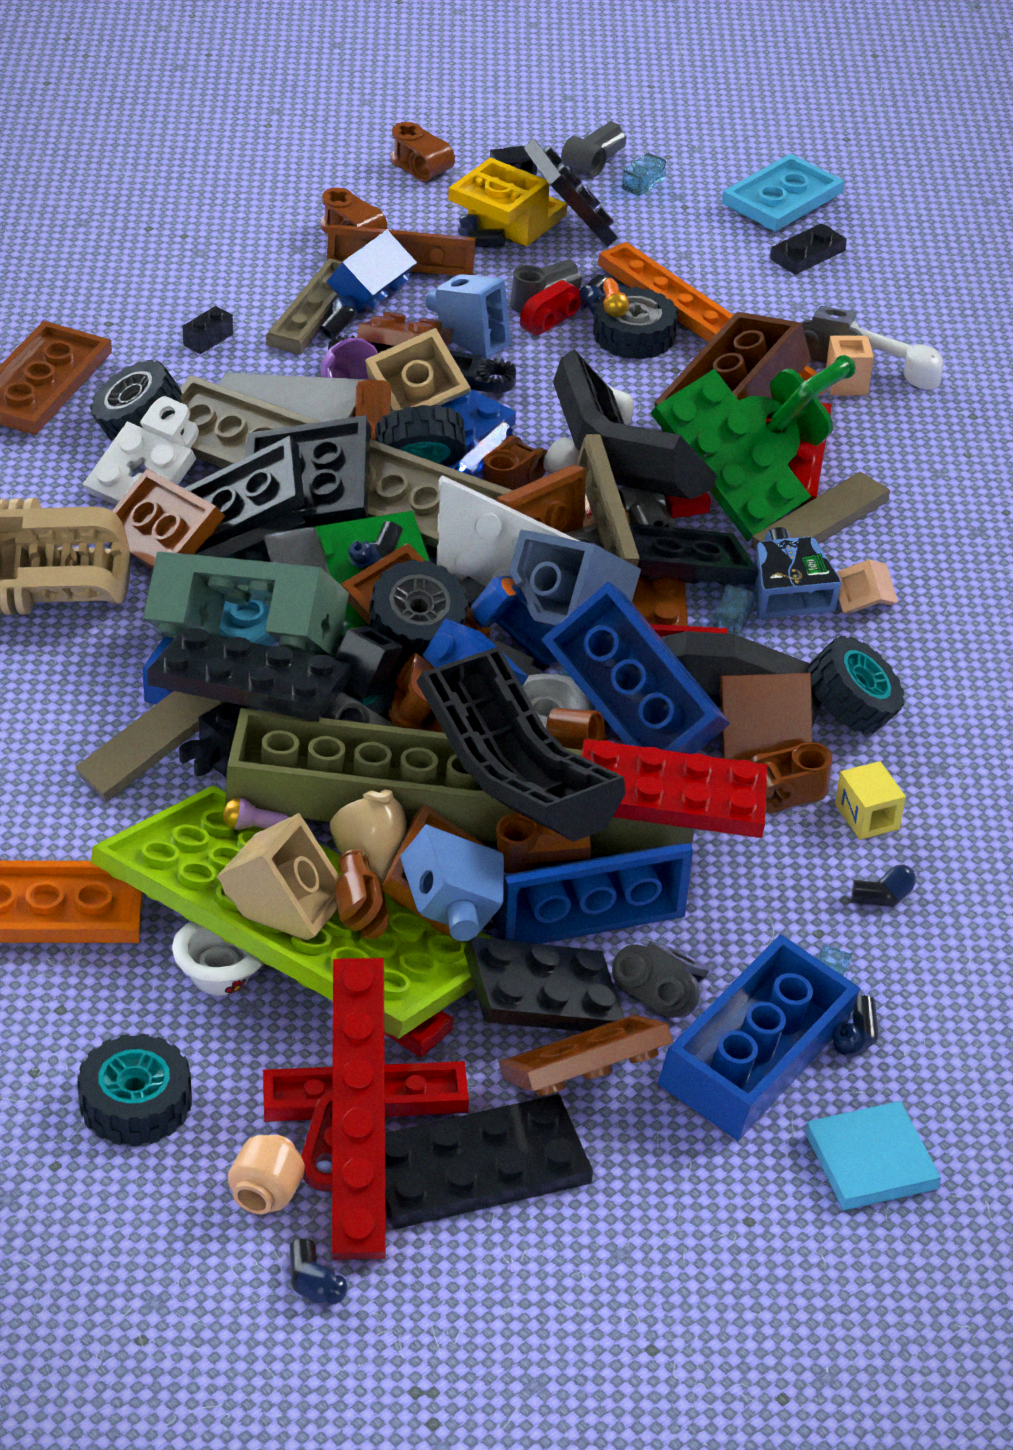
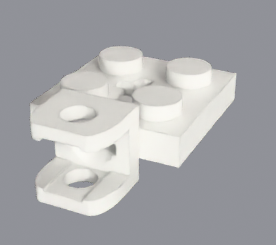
M163 396L151 405L141 419L140 423L143 428L127 421L84 481L83 486L87 493L117 505L143 474L137 473L135 477H132V471L141 465L178 485L197 459L190 448L197 439L199 429L196 423L188 421L190 411L187 405ZM168 410L175 411V414L169 415L164 420L161 419L164 412Z

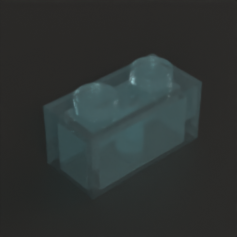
M649 152L623 170L622 189L637 196L643 195L660 181L664 180L666 176V159Z

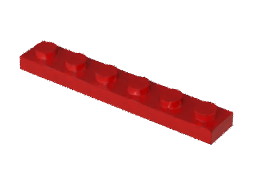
M384 958L333 959V1260L386 1259Z

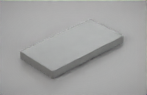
M225 373L218 385L324 422L355 417L356 386L358 381L366 379Z

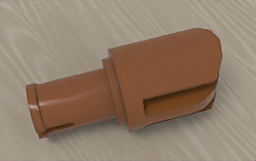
M349 850L343 853L338 861L341 877L336 882L334 891L339 918L350 930H360L361 937L375 939L383 935L388 927L389 919L384 891L381 890L382 882L376 873L369 870V860L366 854L362 857V851Z

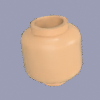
M257 1135L250 1137L239 1151L228 1172V1185L239 1206L251 1213L266 1214L283 1210L291 1201L304 1176L305 1164L295 1145L286 1137L281 1135Z

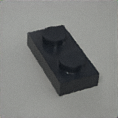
M820 223L772 246L770 260L796 275L846 250L847 238L835 232L831 227Z

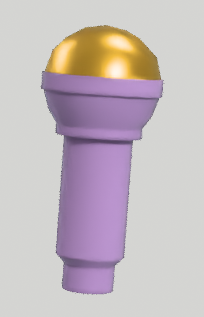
M233 798L226 804L223 811L225 823L228 827L233 828V830H242L252 826L267 829L290 818L285 813L255 808V805H252L245 798Z

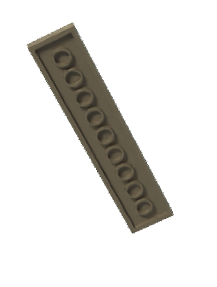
M190 375L180 387L182 391L181 403L187 405L190 411L188 421L196 423L199 429L197 439L190 449L196 458L222 468H226L246 458L247 433L321 422ZM370 439L368 518L413 510L423 543L437 548L439 543L438 513L440 502L439 479L441 475L495 501L497 497L513 490Z

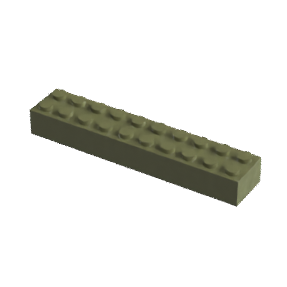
M240 709L227 766L225 806L233 798H245L252 805H255V808L285 813L288 817L300 813L304 819L330 822L341 808L354 801L363 799V794L371 790L381 792L383 789L391 790L393 798L402 805L407 821V830L414 815L425 803L477 840L497 842L496 828L499 820L507 814L517 813L487 794L463 768L445 733L321 718L319 722L269 711ZM565 748L579 756L582 755V750ZM612 817L605 830L590 835L591 854L610 856L670 844L690 843L692 846L695 829Z

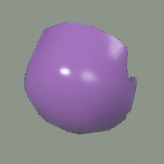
M363 338L343 340L332 346L324 355L321 361V377L368 379L365 359L378 354L372 344Z

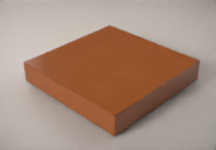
M811 673L720 676V711L731 723L721 731L722 758L750 760L761 753H771L795 747L802 743L812 742Z

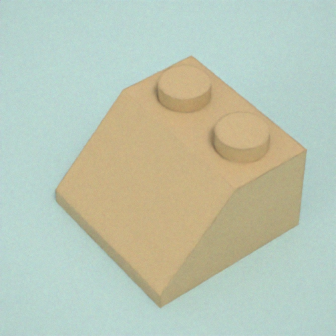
M436 328L365 359L368 379L384 380L391 384L390 412L409 406H441L471 392L469 384Z
M300 813L256 833L217 876L223 885L226 896L234 902L243 917L304 940L315 937L338 908L334 890L340 876Z

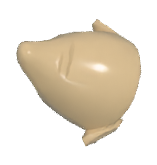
M383 789L381 792L371 790L363 794V799L347 804L330 821V831L337 849L342 854L353 849L362 851V857L366 854L369 860V870L376 873L381 879L382 884L407 832L404 809L393 798V792Z

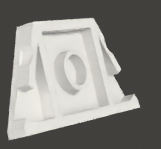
M443 475L439 479L440 502L437 566H444L452 575L455 574L460 581L469 576L486 587L496 576H511L509 569L521 529L577 540Z

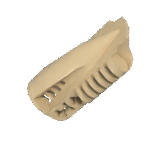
M36 497L27 498L25 502L22 498H13L10 502L6 498L0 499V614L3 612L5 615H14L17 611L21 615L30 614L33 604L39 602L107 601L110 604H120L125 600L130 581V551L125 528L114 511L93 506L41 508L40 502ZM112 542L111 549H105L104 543ZM88 544H95V548H89ZM72 545H79V547L73 548Z

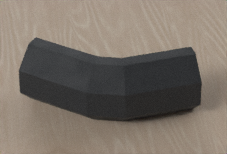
M574 349L561 357L553 384L574 445L580 452L586 434H600L616 485L689 500L712 490L718 476L681 435L625 425L612 389Z
M684 631L660 637L717 707H720V676L808 673L810 668L809 663L736 634ZM811 688L812 728L821 705V701L815 696L816 693L813 688ZM604 719L605 726H608L609 724Z
M499 646L421 673L416 681L463 768L487 794L509 809L573 842L605 830L626 795L624 776L565 749L547 731Z

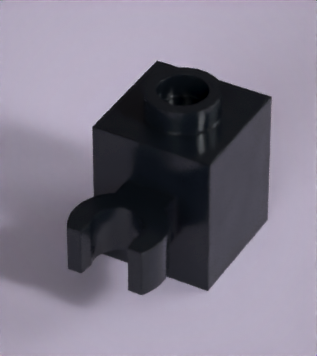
M367 625L348 629L335 657L337 661L351 663V679L341 692L356 699H363L383 693L391 673L396 671L402 658L400 652L403 646Z
M224 702L198 717L199 740L187 741L179 747L180 762L185 764L195 759L194 774L197 777L206 775L214 768L227 779V766L240 709L247 708L246 706Z

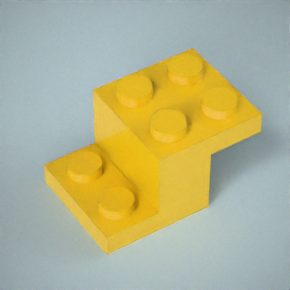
M491 157L450 186L448 191L449 201L463 206L468 210V214L478 216V227L482 229H505V238L520 245L528 246L567 216V203L549 196L550 184L546 179Z

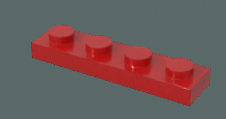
M465 1061L385 1064V1117L468 1113L469 1096ZM333 1067L262 1070L264 1122L312 1120L319 1098L327 1091L332 1090Z

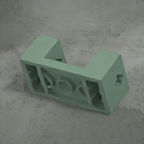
M157 551L143 619L157 628V634L170 638H175L183 628H199L206 630L209 634L218 635L225 601L238 605H249L250 600L264 601L263 603L270 607L265 632L277 640L279 646L288 647L294 652L313 656L327 655L335 658L338 653L349 592L321 567Z

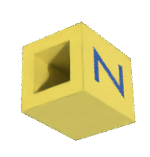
M881 761L840 771L835 805L859 840L900 829L906 796Z

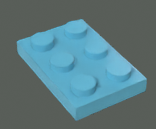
M790 153L724 190L722 204L736 210L741 215L755 220L765 228L776 232L842 194L844 180Z

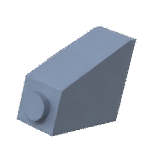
M522 529L519 533L509 569L515 584L521 588L529 604L527 608L533 620L552 626L558 625L607 581L622 590L632 602L641 571L640 568L596 544Z

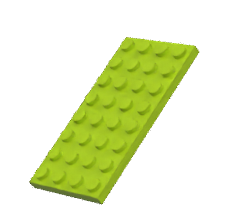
M214 785L113 835L92 848L90 862L107 871L112 877L128 883L145 893L150 899L161 902L182 914L187 920L203 926L220 936L225 942L236 945L260 959L262 963L278 969L297 980L302 986L312 989L332 1001L333 959L384 958L385 1033L391 1034L398 1039L474 988L464 954V948L468 941L459 943L447 934L438 932L428 921L409 908L398 905L385 892L384 896L389 915L388 927L382 936L375 939L361 937L360 930L352 931L347 928L343 921H340L338 908L316 936L309 940L301 939L243 917L234 902L226 896L223 885L217 876L256 833L264 830V828L252 826L242 830H233V828L228 827L223 818L226 792ZM319 843L341 877L338 867L341 855ZM481 931L476 936L494 939Z

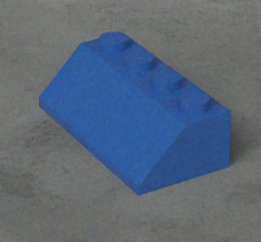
M690 843L670 844L504 875L503 903L491 919L501 940L543 944L685 917L693 848Z

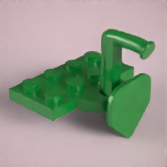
M840 355L835 359L834 363L806 381L796 371L786 368L779 372L770 382L772 399L766 396H749L741 400L736 398L717 371L713 369L655 406L650 414L664 432L681 435L718 476L712 490L709 492L748 542L752 539V536L803 505L811 497L787 464L797 454L800 440L813 446H818L832 433V419L817 396L841 379L852 377L856 367L853 359L847 355Z

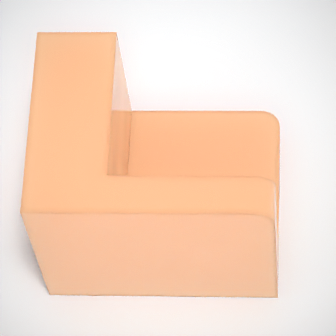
M830 336L826 367L834 363L835 359L840 355L849 356L853 359L856 367L852 377L843 378L829 387L830 396L867 395L869 393L874 361L869 337Z
M869 559L836 572L841 580L838 597L843 613L852 614L879 603L889 606L898 603L887 564Z

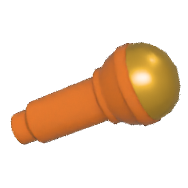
M613 278L605 279L603 289L606 298L603 301V308L609 316L614 318L621 317L629 309L630 302L628 297L620 292L618 284Z

